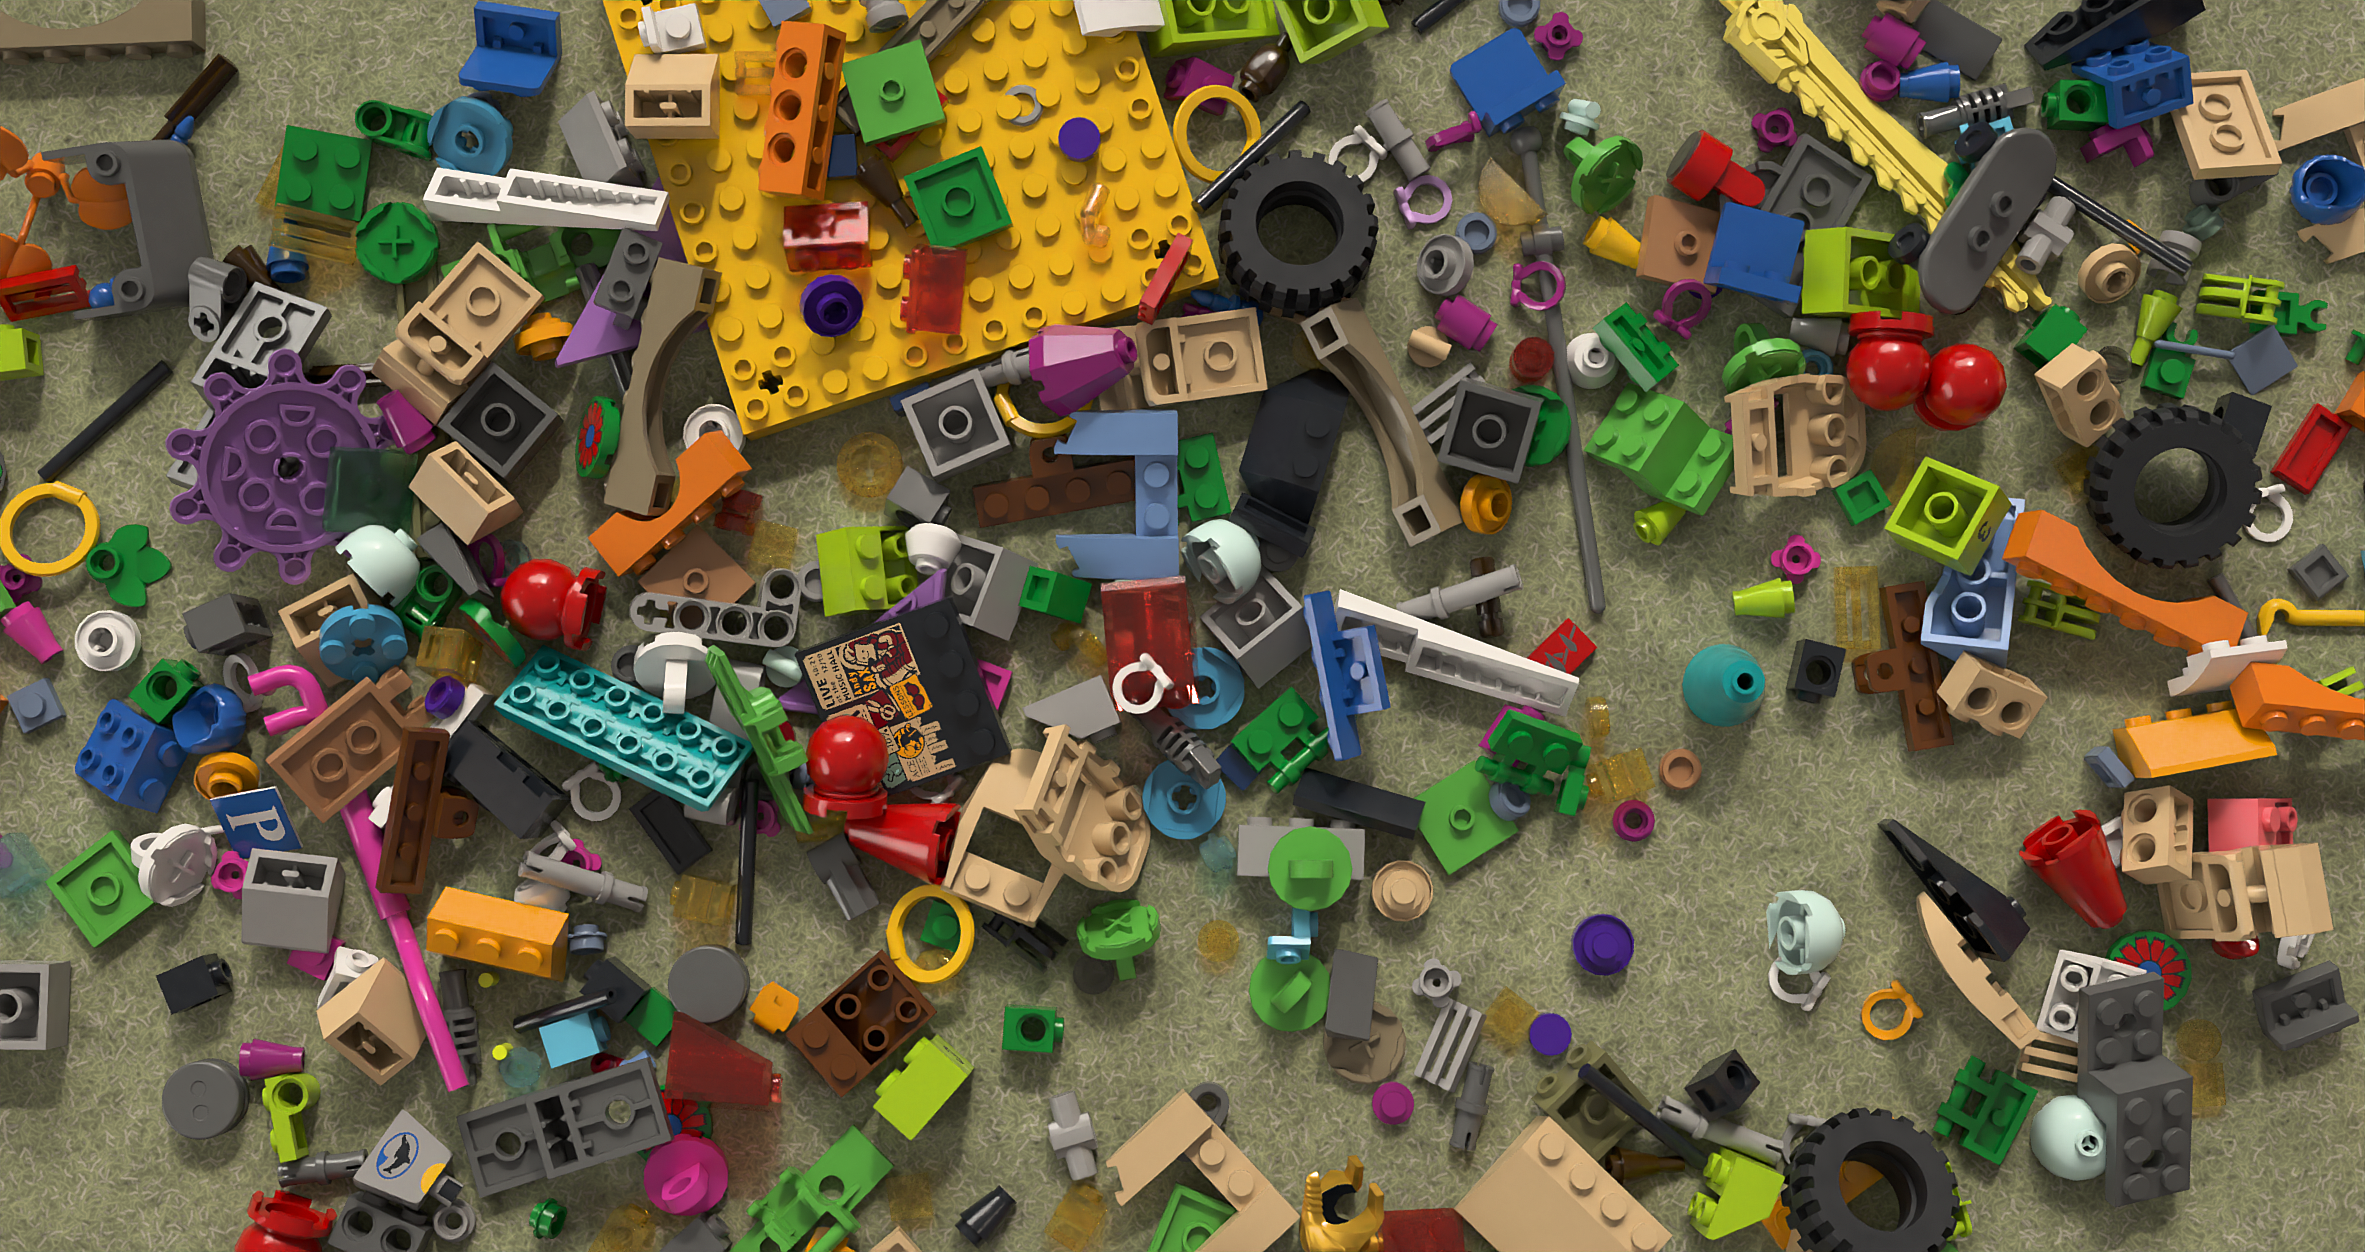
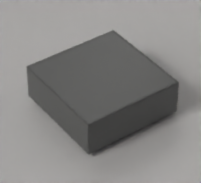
M2319 544L2287 569L2313 602L2319 601L2349 577L2324 544Z

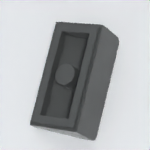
M1937 0L1929 1L1912 26V28L1920 32L1918 37L1926 41L1922 51L1941 62L1948 61L1949 65H1959L1960 73L1974 81L1977 80L2002 42L2000 36Z
M1334 949L1325 1032L1328 1037L1370 1041L1378 968L1377 957Z

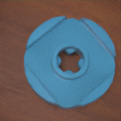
M460 96L434 113L429 122L427 138L429 146L433 144L434 151L438 155L435 160L441 168L493 176L506 166L511 157L513 149L511 136L514 130L510 120L502 116L489 103L477 98ZM462 132H473L478 139L479 145H475L471 149L466 146L467 139L462 136Z
M367 604L368 609L360 608L356 610L353 609V605L343 607L335 611L324 621L319 634V652L324 665L332 673L344 679L353 680L356 684L365 677H368L375 683L389 668L395 664L398 666L402 662L408 651L402 621L394 612L380 605ZM368 638L372 639L371 645L360 648L355 646L354 640L356 639L360 641H365Z
M1203 647L1180 653L1172 660L1165 671V674L1174 683L1172 689H1164L1163 693L1168 711L1173 717L1179 718L1189 728L1214 729L1226 724L1237 714L1243 703L1244 679L1240 668L1231 656L1219 649ZM1208 677L1213 681L1211 689L1216 692L1212 698L1204 696L1199 700L1194 697L1196 689L1192 686V683L1195 679L1203 681Z
M1167 760L1159 764L1148 776L1143 788V807L1150 822L1163 834L1176 839H1193L1210 831L1221 818L1226 803L1225 787L1221 779H1219L1217 784L1205 789L1189 775L1180 772L1176 765ZM1181 785L1190 786V793L1197 796L1196 803H1189L1187 810L1179 809V803L1172 800V793L1180 792Z

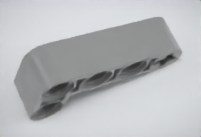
M773 568L767 571L760 582L757 606L645 592L637 595L631 601L629 616L637 627L645 631L659 633L683 632L705 639L782 647L793 639L796 631L801 582L793 571L785 568ZM777 575H785L791 582L790 593L784 598L777 599L770 592V582ZM647 600H654V607L669 610L667 602H676L671 612L673 626H664L667 618L653 616L651 623H644V617L637 614L638 606L643 607L646 605ZM688 605L698 606L703 614L702 622L693 629L683 627L679 618L682 609ZM730 611H739L744 617V626L736 634H728L722 627V619ZM773 616L781 617L786 624L785 633L778 639H769L764 633L765 622Z
M728 658L739 681L746 690L750 691L757 687H764L767 675L766 665ZM716 685L709 723L750 741L746 732L741 729L738 722L730 714L728 706ZM745 762L731 778L725 790L709 811L701 812L685 804V818L726 826L735 825L739 814H735L737 801L742 796V780L746 774L743 773Z

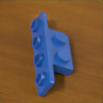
M1327 590L1304 595L1305 606L1303 615L1306 624L1309 626L1313 645L1311 656L1313 664L1317 668L1320 681L1319 698L1322 707L1325 709L1329 728L1327 734L1328 744L1333 751L1335 761H1343L1359 756L1362 752L1354 714L1391 708L1375 625L1338 631L1331 592Z

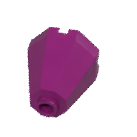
M1054 324L1041 328L1037 332L1038 335H1034L1029 339V372L1034 382L1041 380L1045 390L1038 392L1042 403L1058 416L1068 415L1082 408L1128 375L1134 369V362L1137 360V349L1134 341L1127 337L1120 329Z

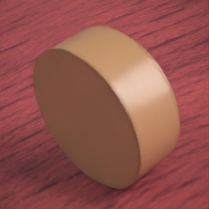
M1673 749L1661 758L1658 772L1660 779L1667 787L1674 790H1687L1699 781L1702 767L1700 760L1693 752L1687 749Z

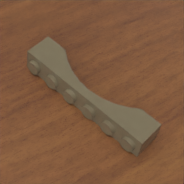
M142 0L135 7L114 19L93 26L74 29L35 26L21 22L0 10V59L4 63L11 65L29 64V58H43L46 62L64 64L70 62V56H84L89 61L107 62L111 60V55L125 54L127 58L133 60L152 59V53H166L167 56L172 58L187 59L193 57V51H206L205 2L202 0Z
M658 257L657 265L650 276L651 292L648 305L641 316L642 332L639 345L631 361L633 370L631 381L622 401L624 412L620 425L618 447L613 456L611 470L607 473L604 481V504L646 516H662L668 511L676 475L668 458L663 436L662 407L665 386L672 364L683 344L694 330L713 314L722 272Z
M1355 297L1330 305L1301 322L1300 324L1318 360L1333 372L1349 390L1374 430L1388 469L1392 492V511L1409 546L1412 547L1462 523L1460 505L1358 298Z

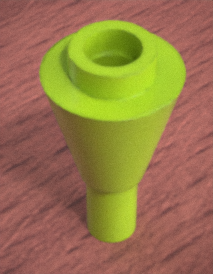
M2154 289L2152 295H2142L2136 331L2137 339L2127 362L2143 367L2153 343L2159 340L2183 310L2182 307L2176 305L2178 297Z
M1665 501L1640 509L1634 513V530L1645 543L1651 542L1654 545H1661L1685 515L1686 510Z

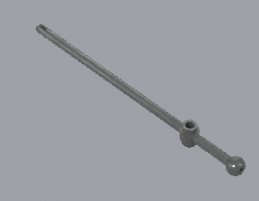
M1535 126L1520 127L1513 131L1510 144L1514 152L1521 155L1531 221V231L1520 232L1523 257L1535 255L1537 262L1545 261L1554 265L1553 252L1564 250L1562 227L1555 226L1549 228L1537 157V152L1540 151L1543 145V137ZM1542 270L1538 271L1542 299L1543 302H1546L1555 294L1557 281L1552 273ZM1559 303L1554 308L1544 312L1556 391L1568 406L1573 423L1571 439L1565 450L1591 611L1600 614L1606 607Z

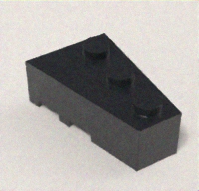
M466 720L449 741L443 775L456 785H463L474 795L473 799L480 806L493 813L519 839L541 838L551 826V822L570 803L571 798L479 721Z

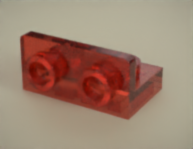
M868 201L784 206L783 249L789 271L810 273L820 270H854L872 267L873 257L870 248V209Z
M917 244L912 249V254H905L903 279L910 280L909 296H902L900 321L907 322L906 333L915 334L917 331L955 335L961 334L968 249Z
M1455 1207L1384 1210V1220L1378 1229L1379 1252L1472 1251H1465L1463 1218L1454 1210Z

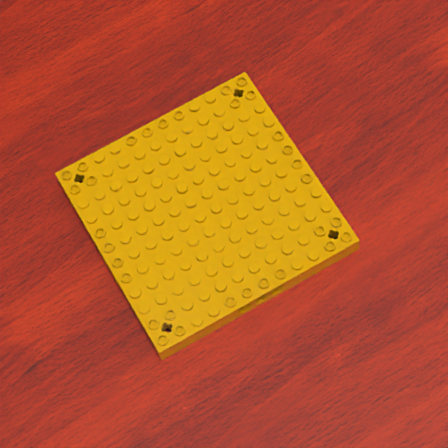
M602 0L627 77L635 54H655L650 46H643L638 29V22L644 21L641 8L650 6L654 12L695 3L699 9L707 48L681 54H719L720 56L719 139H648L664 191L668 192L670 196L668 204L688 264L722 272L714 311L706 321L743 435L751 441L913 388L924 382H931L934 378L947 376L960 370L1001 358L1007 349L1014 348L1018 351L1029 347V339L1034 335H1038L1037 332L1047 326L1060 324L1098 327L1139 313L1140 299L1163 258L1156 259V257L1160 256V249L1167 247L1169 250L1178 233L1193 240L1190 259L1165 304L1191 296V291L1195 289L1210 290L1219 287V276L1198 214L1191 205L1193 199L1136 31H1122L1114 37L1082 36L1073 0H990L929 63L936 88L949 101L943 109L947 122L925 128L893 163L891 162L904 194L903 198L919 219L907 229L903 227L890 208H886L856 183L855 179L826 181L824 201L779 197L758 190V169L762 162L765 143L764 126L768 119L771 100L770 83L774 77L777 56L776 41L780 35V29L775 30L759 0H652V3L648 5L642 3L644 0ZM807 0L812 12L794 21L826 24L847 33L843 63L877 53L902 27L900 26L883 33H871L865 19L867 15L866 7L860 5L859 0ZM898 0L899 3L904 4L909 19L927 1ZM807 64L804 67L803 74L806 70ZM841 72L839 91L846 85L843 72ZM1017 85H1028L1036 89V99L1043 106L1041 117L1034 124L1025 127L1016 126L1009 122V120L1017 116H1028L1035 107V102L1029 95H1005L1009 89ZM800 106V108L798 109L797 116H798L799 113H800L801 106ZM835 116L833 135L854 134ZM1076 117L1091 120L1097 126L1100 133L1101 144L1099 151L1092 159L1085 162H1075L1068 159L1062 153L1059 146L1058 135L1061 127L1065 122ZM862 135L856 136L858 166L875 154H877L880 160L886 157L874 145L866 147ZM900 137L893 138L888 143V146L891 147ZM982 146L1014 227L935 257L904 176ZM795 148L792 152L791 159L794 156ZM829 274L841 275L851 280L860 292L864 305L862 316L856 326L847 333L836 337L820 336L811 331L803 320L799 307L801 294L807 285L816 278ZM773 376L780 382H783L782 385L777 386L779 392L776 394H772L768 389H764V386L770 385L768 379Z

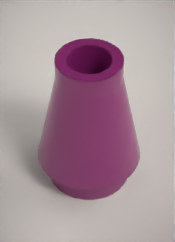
M398 389L386 394L376 402L383 413L396 447H402L407 455L420 450L435 438L434 433L431 431L433 425L402 396Z
M254 1038L252 1043H242L239 1074L241 1077H250V1080L254 1081L288 1073H303L305 1048L292 1047Z

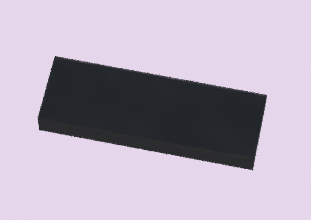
M1311 768L1304 770L1293 799L1294 806L1410 840H1414L1426 803Z

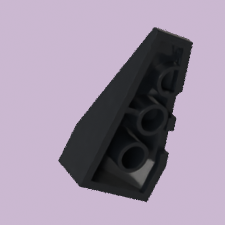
M2082 0L2081 6L2074 12L2063 11L2056 14L2024 47L2029 55L2046 71L2166 34L2185 24L2206 9L2203 0Z
M1883 819L1877 823L1977 955L1981 958L2005 962L2011 958L2030 931V927L2023 919L2026 916V912L2013 897H2006L1896 820Z

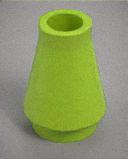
M1779 577L1743 590L1732 591L1735 616L1750 615L1785 619V614L1795 613L1791 580L1781 581Z

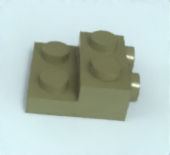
M1590 1041L1587 1045L1579 1044L1573 1047L1566 1057L1568 1063L1557 1074L1550 1073L1542 1077L1536 1086L1537 1093L1531 1099L1546 1116H1550L1597 1162L1637 1122L1578 1077L1580 1068L1589 1063L1647 1110L1652 1109L1653 1105L1608 1053L1593 1041Z

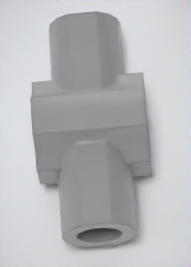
M2061 196L2051 198L2045 210L2038 209L2023 226L2017 237L2024 246L2015 260V264L2020 270L2031 275L2040 273L2047 260L2053 262L2069 244L2074 233L2067 225L2076 211L2075 205L2071 201Z
M1074 1090L1049 1097L1048 1100L1054 1121L1048 1123V1129L1057 1160L1065 1157L1071 1180H1079L1098 1173L1092 1149L1098 1148V1142L1089 1111L1081 1113Z

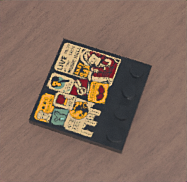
M952 595L798 650L794 654L821 722L839 715L863 717L872 723L885 737L889 763L885 777L877 786L887 791V797L1010 754L1012 751Z

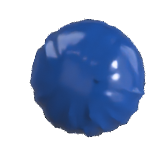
M2316 155L2304 162L2294 172L2292 185L2289 190L2291 202L2301 217L2313 224L2333 225L2342 223L2349 219L2365 201V168L2343 156Z
M216 683L207 684L189 695L187 704L175 712L172 717L175 738L181 749L192 754L209 755L215 752H228L236 747L247 728V713L243 709L242 700L232 689Z

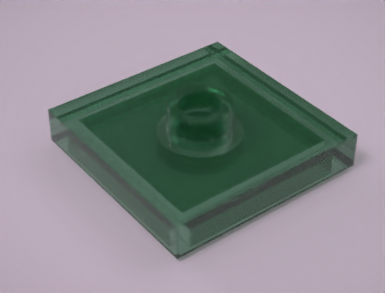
M330 446L322 528L326 532H354L358 528L368 525H380L391 530L393 533H396L401 528L409 534L414 492L409 488V485L416 475L418 454L414 452L407 455L404 450Z

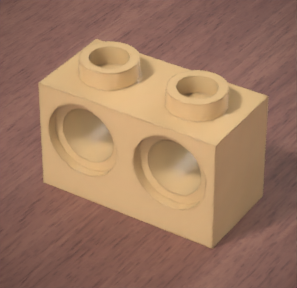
M2072 343L2037 371L2034 376L2058 429L2068 438L2085 447H2089L2110 430L2112 424L2120 418H2124L2125 415L2118 401L2121 398L2120 393L2110 382L2107 375L2108 365L2105 359L2094 350L2087 351Z
M1964 650L1937 690L1939 696L1948 704L1947 712L1955 718L1966 723L1970 719H1974L1984 729L1994 735L2002 736L2005 732L2019 739L2048 698L2029 678Z
M2171 785L2124 793V809L2121 813L2123 848L2120 851L2122 872L2145 885L2192 879L2193 799Z

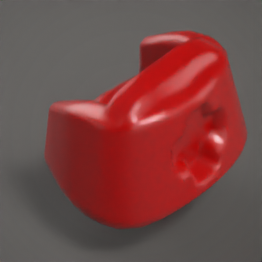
M2258 936L2246 941H2215V939H2212L2211 943L2214 952L2232 960L2254 956L2259 952L2260 948Z

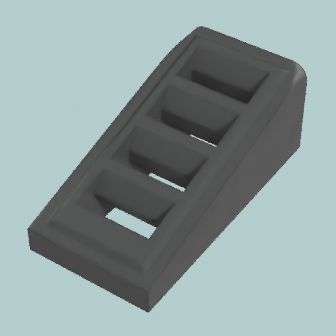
M440 523L417 538L420 546L469 596L487 606L494 602V596L470 548L446 524Z

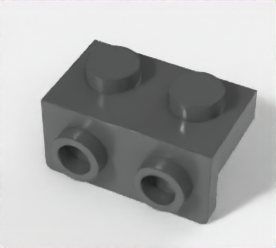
M623 228L593 301L596 306L616 313L613 325L629 330L633 319L641 322L642 313L647 308L649 298L643 296L647 283L650 282L651 273L657 265L658 255L663 245L662 242L628 228Z
M2330 960L2252 991L2262 1032L2282 1051L2301 1047L2305 1043L2330 1033L2339 1032L2343 1028L2360 1021L2358 1012L2345 1001L2339 968Z

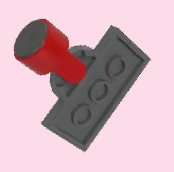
M1703 129L1693 132L1671 161L1666 172L1667 183L1697 202L1703 199L1713 188L1720 196V215L1724 203L1732 202L1803 221L1804 228L1789 284L1803 287L1805 230L1844 227L1873 176L1807 133L1798 137L1782 166L1772 161H1757L1743 168L1730 160L1733 153L1731 147ZM1801 291L1798 303H1779L1755 296L1751 297L1786 319L1793 315L1800 303Z

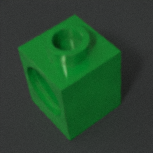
M2060 79L2042 96L2041 116L2047 117V129L2094 131L2109 123L2105 86L2093 81ZM2067 98L2073 99L2078 103L2080 107L2079 114L2069 110L2066 103Z
M2054 304L2041 312L2032 324L2034 329L2029 328L2013 349L2037 368L2041 369L2072 343L2076 345L2088 329L2080 323V317L2073 310Z
M1029 566L1018 606L1081 624L1092 584L1058 572Z
M162 658L128 696L158 724L173 725V714L187 704L189 695L205 685L198 680L201 672L187 660L181 659L178 662L177 660ZM173 678L177 683V692L173 698L169 699L166 695L165 687L167 682Z
M1007 1004L1005 1006L1002 1050L1053 1053L1055 1042L1063 1043L1064 1017H1057V1007ZM1036 1017L1043 1021L1046 1032L1042 1038L1031 1039L1025 1035L1023 1022L1027 1018Z

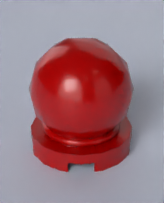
M1881 311L1851 314L1848 334L1860 340L1850 351L1845 368L1852 392L1861 403L1880 411H1896L1913 404L1925 391L1932 373L1930 354L1921 342L1934 336L1933 317L1922 313L1902 311L1901 320L1880 319Z
M1957 343L1942 348L1938 353L1930 355L1932 373L1925 391L1913 403L1915 413L1926 425L1939 431H1960L1985 421L1999 408L2005 395L2007 383L2004 366L1992 351L1974 344Z
M532 559L519 564L508 575L501 591L502 613L515 631L530 639L552 641L564 635L566 647L587 651L593 643L592 639L586 638L591 623L600 624L607 587L599 585V579L603 580L606 573L601 570L584 567L577 576L570 567L552 559Z
M839 715L822 722L809 738L805 753L808 758L806 762L807 774L815 784H810L804 788L803 809L810 814L820 817H826L827 809L847 811V819L850 820L881 816L883 809H887V791L877 786L885 777L889 763L885 737L872 723L863 717Z
M261 1190L256 1191L252 1194L247 1209L248 1216L255 1222L243 1230L235 1244L234 1252H322L318 1238L328 1236L332 1232L337 1214L332 1208L327 1209L326 1213L310 1208L312 1199L289 1191L276 1190L273 1198L264 1197V1193Z

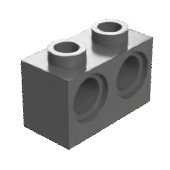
M228 593L182 613L187 624L183 628L185 637L191 647L197 649L199 653L230 656L246 649L245 644L247 647H251L273 637L261 605L256 598Z
M360 1190L348 1197L327 1243L345 1252H424L434 1232V1226L432 1222L427 1221L428 1214L421 1209L416 1211L405 1206L401 1209L388 1203V1199ZM360 1211L367 1212L372 1217L373 1227L371 1231L363 1229L359 1224L358 1217ZM398 1228L404 1229L410 1234V1248L402 1247L398 1243L396 1238Z

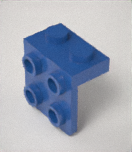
M478 1L474 7L477 46L459 73V83L463 86L473 87L478 91L496 90L514 93L519 97H531L541 94L561 60L560 12Z
M1512 28L1457 60L1450 67L1451 77L1472 111L1477 113L1480 124L1488 137L1501 130L1503 134L1509 133L1524 123L1523 117L1536 109L1538 113H1542L1560 101L1558 96L1566 84L1558 70L1549 75L1546 73L1526 38L1517 28Z
M111 699L100 713L97 724L86 746L79 753L75 772L118 803L158 813L189 752L181 749L172 728L153 723L122 701Z

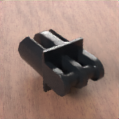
M993 912L995 916L989 924L984 922L981 927L1000 941L1006 948L1012 949L1044 974L1048 969V965L1017 942V939L1021 937L1051 960H1055L1059 953L1030 931L1027 925L1023 923L1019 925L1013 919ZM1038 919L1035 926L1037 929L1060 946L1064 947L1067 944L1068 939L1042 919ZM1004 923L1016 930L1010 939H1007L998 932Z

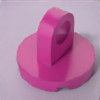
M678 1134L674 1136L675 1138L672 1141L655 1146L651 1150L644 1167L643 1185L649 1199L660 1210L676 1216H693L708 1211L721 1200L728 1186L729 1164L723 1150L712 1140L703 1136L700 1139L698 1137H691V1134Z

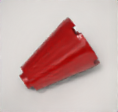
M955 803L887 804V809H883L881 816L855 820L846 818L844 833L845 836L849 837L851 846L931 885L941 887L942 881L946 877L950 860L949 854L961 814L958 810L961 806Z
M2079 809L2072 811L2076 818L2063 821L2060 816L2051 818L2024 839L2022 843L2026 850L2025 852L2019 850L2021 859L2090 927L2109 929L2116 926L2123 920L2127 904L2101 822L2097 815L2091 810Z

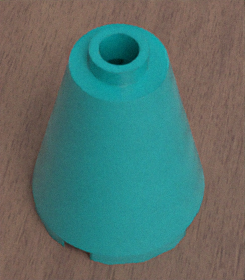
M1729 644L1713 645L1696 654L1685 670L1682 683L1685 701L1693 714L1708 724L1720 727L1735 726L1750 719L1761 706L1766 687L1764 673L1758 661L1746 650Z

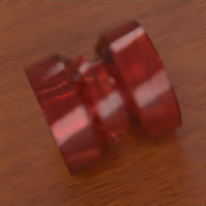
M1539 337L1523 339L1509 357L1511 374L1523 383L1540 381L1550 371L1554 363V352L1551 345Z
M742 489L728 498L721 496L720 499L723 502L722 509L715 515L713 526L731 532V530L741 532L742 535L753 536L756 528V523L753 520L755 511L761 508L764 496ZM728 510L747 514V517L728 512Z

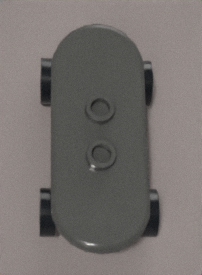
M1978 122L1968 127L1956 141L1955 152L1964 162L1974 163L1976 167L1972 170L1937 223L1931 236L1922 225L1912 223L1900 229L1891 239L1888 246V254L1898 264H1908L1913 270L1918 272L1919 285L1924 298L1938 312L1960 315L1970 310L1978 302L1985 283L2032 212L2047 197L2049 187L2056 172L2057 156L2055 146L2050 138L2037 129L2028 127L2012 129L1998 137V133L1987 122Z

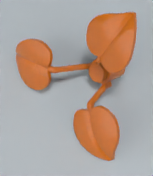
M0 126V181L4 179L7 173L14 178L26 173L25 185L33 194L17 240L9 235L0 233V279L53 269L52 261L43 248L35 244L25 243L41 198L55 195L59 191L60 186H62L68 201L73 204H79V217L84 223L98 229L113 230L124 227L132 222L125 184H101L93 179L87 167H85L74 176L70 186V176L65 173V164L43 161L41 152L35 154L31 160L28 159L29 153L23 141L8 129Z

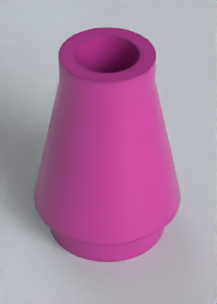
M29 601L17 606L0 620L5 627L3 632L37 658L41 665L50 661L54 654H59L63 651L56 641L40 607L34 608Z

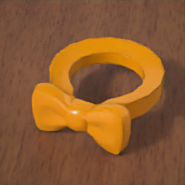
M1898 980L1891 982L1892 988L1878 990L1870 994L1864 1001L1861 1009L1862 1022L1866 1030L1874 1037L1882 1040H1894L1903 1036L1910 1029L1913 1018L1919 1019L1924 1015L1912 995L1904 989ZM1900 998L1907 1006L1901 1023L1891 1030L1878 1029L1873 1025L1870 1019L1872 1006L1882 999Z

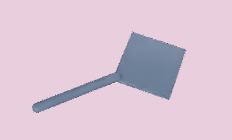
M2274 325L2267 326L2230 351L2157 340L2154 343L2155 347L2160 349L2228 359L2251 395L2258 393L2298 367Z

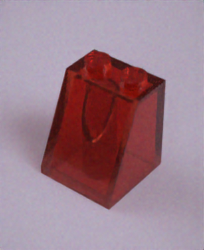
M1185 575L1102 583L1101 597L1109 686L1116 710L1125 711L1114 698L1112 688L1114 678L1123 667L1141 662L1139 658L1143 653H1148L1174 683L1172 689H1164L1162 700L1156 707L1165 706L1169 709H1182L1189 704L1200 703L1196 613ZM1150 670L1132 672L1127 675L1122 685L1125 699L1135 705H1143L1148 702L1154 693L1157 681L1156 676Z
M674 1011L664 1099L670 1105L772 1112L773 1102L781 1103L783 1077L781 1073H776L773 1062L684 1012Z

